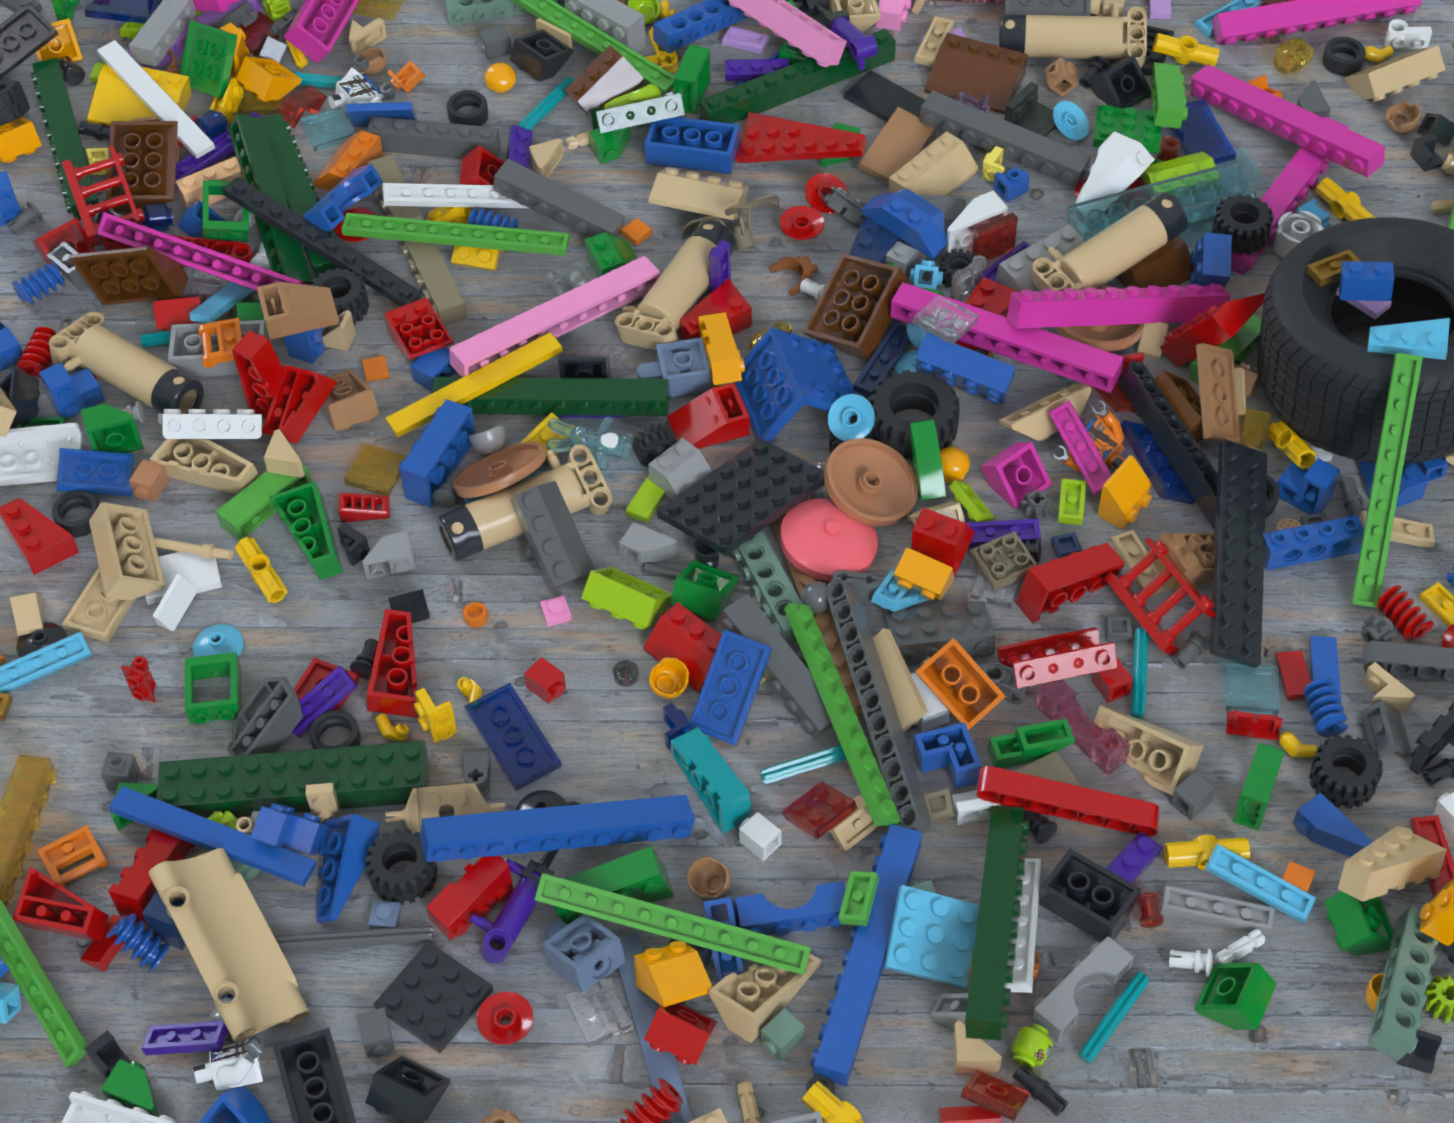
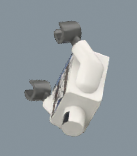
M359 53L354 57L356 66L354 69L351 67L344 78L336 83L335 95L329 96L328 101L331 108L341 107L346 112V104L385 103L386 99H394L396 93L389 82L384 83L380 91L364 72L359 73L360 70L364 71L369 67L367 58H364Z
M255 1034L253 1037L251 1036L245 1040L223 1046L221 1051H210V1063L193 1067L197 1084L214 1080L215 1088L219 1091L262 1082L259 1056L264 1048V1042Z

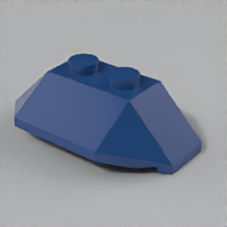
M908 188L876 195L861 209L862 214L932 260L947 246L943 211Z

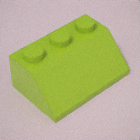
M1199 152L1149 165L1141 174L1150 199L1165 192L1172 195L1176 200H1181L1216 191L1220 175L1213 158L1204 152Z
M610 566L590 571L581 599L588 601V605L592 608L605 609L610 611V615L614 618L621 620L625 618L632 621L634 627L646 629L655 626L659 618L666 612L671 605L672 593Z

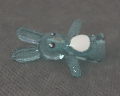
M611 417L604 418L597 432L589 427H574L559 419L552 418L548 422V427L553 432L566 436L569 439H550L546 443V449L553 450L556 453L570 451L575 445H585L591 452L594 451L599 468L605 471L609 467L606 456L615 457L623 461L628 459L631 452L632 434L608 432L613 423Z

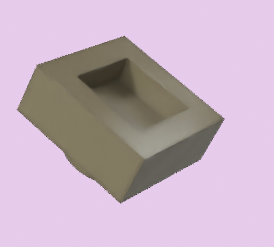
M949 788L924 794L931 823L956 817L952 792Z

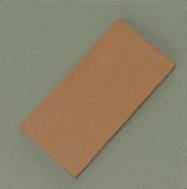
M898 107L859 162L858 168L889 184V177L921 152L934 133L935 128L925 125L919 121L917 116Z
M1204 343L1196 345L1203 439L1216 442L1226 439L1238 444L1240 443L1233 350Z

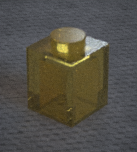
M1252 409L1246 410L1240 445L1264 450L1271 413Z

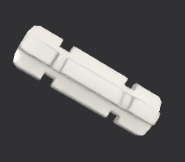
M1259 929L1253 930L1248 933V937L1244 936L1229 945L1228 949L1219 951L1215 957L1216 962L1226 964L1239 960L1252 952L1253 948L1263 945L1265 936Z

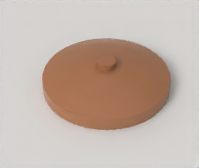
M1101 286L1098 289H1106L1108 286ZM1144 324L1055 327V329L1062 337L1070 338L1071 340L1104 351H1117L1136 343L1142 335Z
M865 438L845 441L833 450L826 461L824 483L830 498L842 512L860 523L871 526L896 524L909 514L916 503L918 486L914 471L902 455L882 442Z
M524 442L500 449L484 456L461 471L454 479L453 487L457 495L462 498L484 496L506 489L523 480L539 468L546 459L545 450L539 442Z

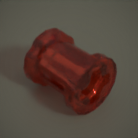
M1171 136L1163 138L1160 144L1162 150L1158 154V159L1168 161L1178 158L1176 153L1179 150L1180 141Z
M1146 892L1139 895L1136 904L1140 906L1141 917L1139 922L1141 927L1155 928L1163 924L1164 916L1160 914L1159 903L1161 898L1158 893Z

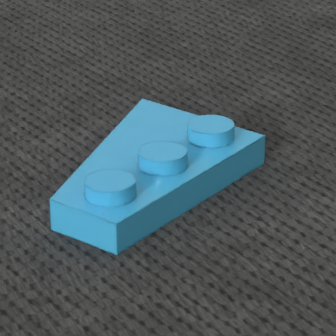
M1450 318L1370 327L1367 352L1394 355L1395 353L1423 356V358L1446 360Z

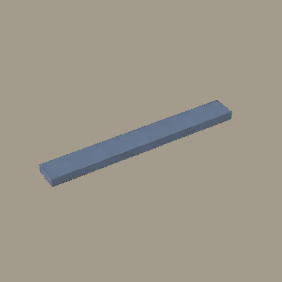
M638 933L619 937L626 962L618 967L651 1085L660 1090L661 1086L658 1079L663 1078L678 1091L683 1100L681 1110L677 1113L672 1112V1118L664 1120V1123H688L693 1119L674 1055L666 1050L664 1052L656 1051L649 1046V1042L644 1040L659 1008V1004L636 987L634 955L643 953Z

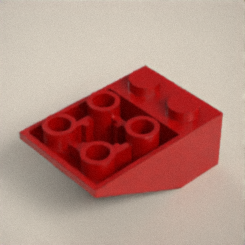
M427 297L384 313L388 334L395 346L410 360L453 344L452 338Z
M734 382L711 388L667 416L677 441L683 438L697 449L750 435V417Z

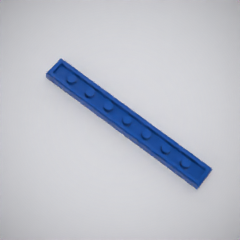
M123 786L109 805L111 813L209 851L224 848L230 859L303 887L317 866L316 860L280 846H274L253 839L251 835Z

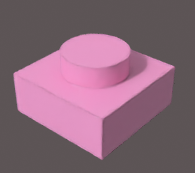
M564 595L540 602L547 627L572 620Z

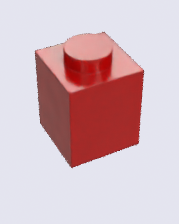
M543 657L537 660L524 673L526 688L548 704L554 698L560 697L566 688L564 673Z
M1116 657L1117 668L1095 672L1092 676L1093 683L1107 703L1127 696L1131 691L1133 679L1118 657Z

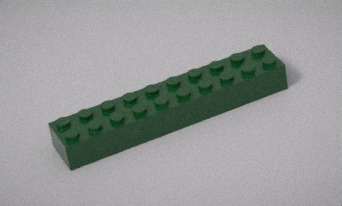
M425 740L163 761L159 762L157 800L204 818L210 817L215 811H221L223 814L226 810L231 812L236 818L251 817L253 811H260L262 806L271 807L272 803L283 804L295 808L294 813L311 812L306 797V785L333 783L340 809L407 804L413 788L429 787V756Z

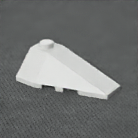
M1113 132L1099 147L1095 163L1091 165L1089 170V177L1086 183L1083 184L1074 205L1088 223L1131 185L1155 160L1140 142Z

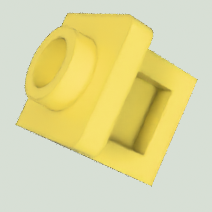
M995 146L991 153L985 155L982 178L994 183L995 173L999 172L1001 174L1005 171V168L1002 166L1003 148Z
M108 148L86 149L85 158L87 165L108 159ZM108 168L90 175L108 174Z

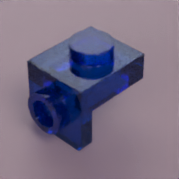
M672 702L663 707L664 722L671 729L665 733V746L668 750L671 749V740L690 731L686 714L682 709L678 710Z

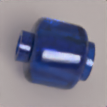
M209 110L198 116L195 124L212 140L227 131L228 121L223 113Z
M149 203L144 206L143 214L145 221H142V224L145 227L159 232H166L170 226H173L172 209L168 208L165 203Z

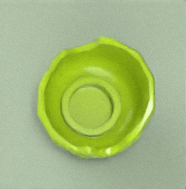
M658 0L628 1L630 8L644 15V25L654 23L660 16L661 6Z

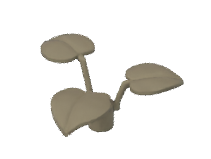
M778 195L762 196L744 204L731 206L724 211L726 216L738 213L740 226L733 229L738 252L755 247L751 231V210L761 206L779 207ZM747 211V226L744 225L742 213ZM702 217L686 224L681 234L683 237L704 220H714L725 226L726 224L720 217Z

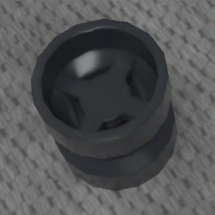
M696 540L694 544L695 561L716 568L719 564V552Z

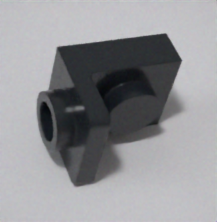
M343 523L338 528L341 539L340 543L346 549L349 564L355 566L368 555L370 551L368 541L365 535Z

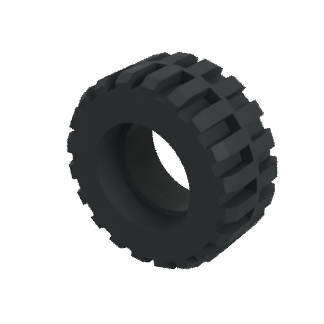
M904 370L901 374L896 372L889 375V379L885 377L879 382V386H875L872 390L869 402L875 413V422L871 430L873 440L890 446L904 458L913 461L910 421L903 420L895 414L906 409H917L932 416L927 420L933 419L935 422L940 450L952 445L958 430L960 402L955 390L948 386V382L944 379H938L937 375L930 372L925 374L922 370H916V372Z

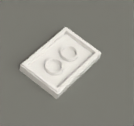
M185 552L159 556L165 586L161 590L145 595L148 605L161 602L175 576L178 574L189 581L197 589V593L222 588L217 559L215 557L214 559L202 558L201 555Z

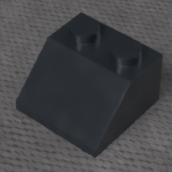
M544 29L514 40L510 61L517 65L519 69L531 75L533 79L541 82L556 75L572 55L573 49Z
M1135 55L1119 59L1089 78L1097 97L1113 107H1132L1151 95V90Z
M562 354L558 358L560 378H610L609 355Z
M14 368L0 383L1 389L17 411L10 428H17L18 424H22L24 427L31 419H35L39 412V407H37L40 396L39 380Z
M400 1056L375 1072L365 1103L374 1107L381 1114H388L398 1119L400 1123H422L431 1115L449 1086L451 1079L404 1056Z

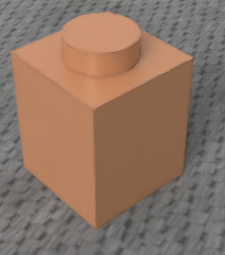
M142 459L130 478L129 483L134 496L141 500L147 499L156 502L169 479L164 465Z

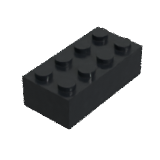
M329 1028L273 1046L293 1123H357L335 1043Z

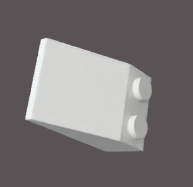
M994 191L974 198L947 229L945 253L948 251L951 254L952 249H955L956 252H959V249H963L964 253L967 250L973 253L1004 240L1008 207Z

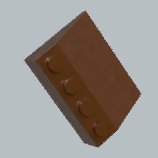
M947 33L939 48L924 92L930 94L933 90L962 103L1005 114L1006 104L1014 98L1026 74L1028 54Z
M111 121L109 146L113 145L117 153H122L126 164L122 168L137 209L141 208L143 210L175 201L178 121ZM109 148V158H111L113 156ZM116 166L108 168L107 179L119 176ZM123 184L107 189L106 200L126 194ZM129 203L113 208L115 212H132Z
M148 246L71 254L68 257L102 305L181 298L189 279L177 261Z
M842 253L802 333L824 344H830L835 349L850 356L869 361L892 318L890 315L893 297L902 282L909 284L910 281L899 267Z

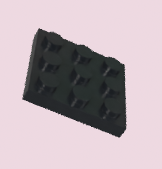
M427 942L375 1001L374 1007L375 1009L385 1007L389 1019L438 1053H441L493 991V986Z

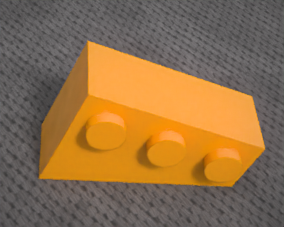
M726 312L698 316L700 337L703 339L713 384L718 385L742 381L741 372H745L744 361L740 357L739 349L736 347Z

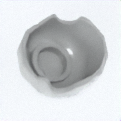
M496 426L469 435V439L475 451L481 454H492L504 446L507 434L503 426Z

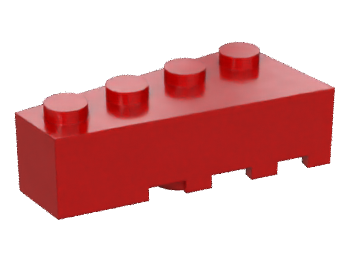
M982 277L965 301V304L1007 317L1011 292L1019 291ZM944 335L940 337L973 351L979 349V347Z
M248 331L232 349L248 409L255 410V414H260L263 419H266L283 367L269 339L262 334L258 335Z
M1107 542L1098 546L1093 545L1080 552H1073L1059 559L1055 558L1042 565H1034L1027 571L1026 578L1015 603L1033 624L1039 621V615L1046 611L1052 614L1059 610L1058 606L1068 600L1071 604L1078 601L1087 590L1093 593L1108 585L1104 577L1110 572L1120 575L1125 562Z
M385 609L367 692V711L418 718L419 716L414 708V703L417 702L415 692L418 690L411 612Z
M153 828L146 837L147 845L145 848L139 847L134 853L133 865L131 867L125 866L120 873V878L123 879L118 885L112 884L108 890L120 916H128L135 913V922L144 921L145 925L148 924L143 916V911L157 891L149 876V871L157 864L165 861L185 860L190 849L195 847L194 844Z

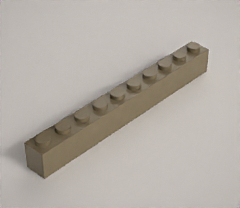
M392 154L367 162V165L373 164L383 183H406ZM383 183L373 192L376 199L380 198L381 210L383 213L387 212V217L424 220L418 206H384ZM396 240L397 243L401 242L400 247L404 258H409L407 260L411 273H416L415 280L418 287H423V297H427L443 325L467 319L465 302L437 245Z

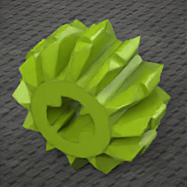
M261 0L263 9L272 21H277L280 18L283 20V16L291 10L288 0Z
M1450 974L1445 975L1444 979L1437 975L1426 988L1425 995H1427V1001L1424 1008L1425 1011L1434 1012L1433 1020L1442 1017L1446 1024L1449 1023L1450 1019L1454 1021V980L1451 979Z

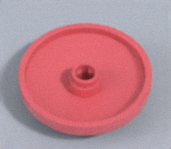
M810 499L797 504L786 513L779 531V543L789 562L801 572L824 581H832L833 573L839 570L865 573L872 565L878 549V538L874 527L852 519L842 512L832 499Z

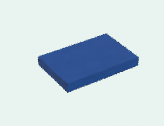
M412 102L346 104V112L353 127L368 126L371 116L417 120Z
M60 448L56 491L71 492L81 490L91 494L132 497L129 480L133 475L134 454Z

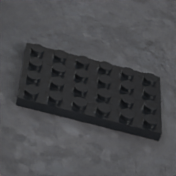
M760 438L657 509V517L726 556L824 486V470Z

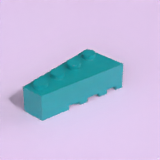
M697 727L670 741L671 755L722 834L740 826L746 818L750 817V809L752 808L750 792L713 747L708 735H704Z

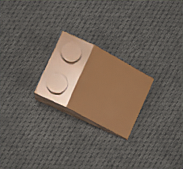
M352 369L328 377L337 381L320 409L328 424L335 431L347 430L353 424L369 422L373 417L380 415L373 389Z

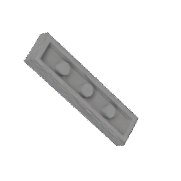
M1165 885L1160 913L1249 932L1259 929L1263 935L1271 936L1276 907Z

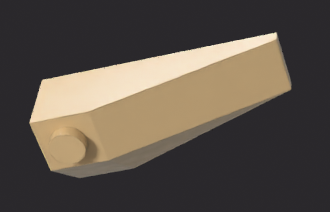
M1103 705L1099 706L1091 729L1112 750H1116L1131 768H1135L1149 785L1170 795H1173L1174 789L1194 772L1204 746L1180 734Z
M810 953L804 975L766 964L762 966L754 964L749 966L747 972L736 975L734 972L724 977L709 990V996L727 1028L751 1043L761 1035V1029L787 1006L821 965V959Z

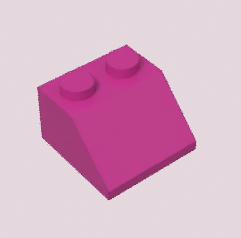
M1016 442L980 466L989 486L1013 509L1021 506L1025 493L1029 494L1035 490L1043 491L1052 485L1032 442Z

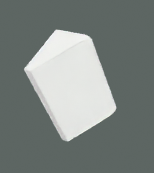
M178 574L175 576L153 613L156 624L169 631L176 629L197 593V589L182 575Z

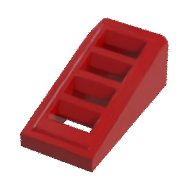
M356 493L338 494L341 523L390 518L389 496ZM382 504V510H377V505ZM372 505V509H367V506Z

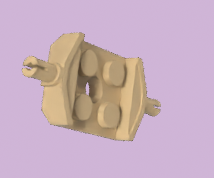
M476 783L413 788L405 809L402 811L386 812V817L394 816L393 818H386V823L403 821L409 830L412 831V834L415 832L420 833L422 819L441 817L439 810L445 804L451 805L455 811L454 816L506 811V808L498 809L506 807V802L489 804L484 799Z

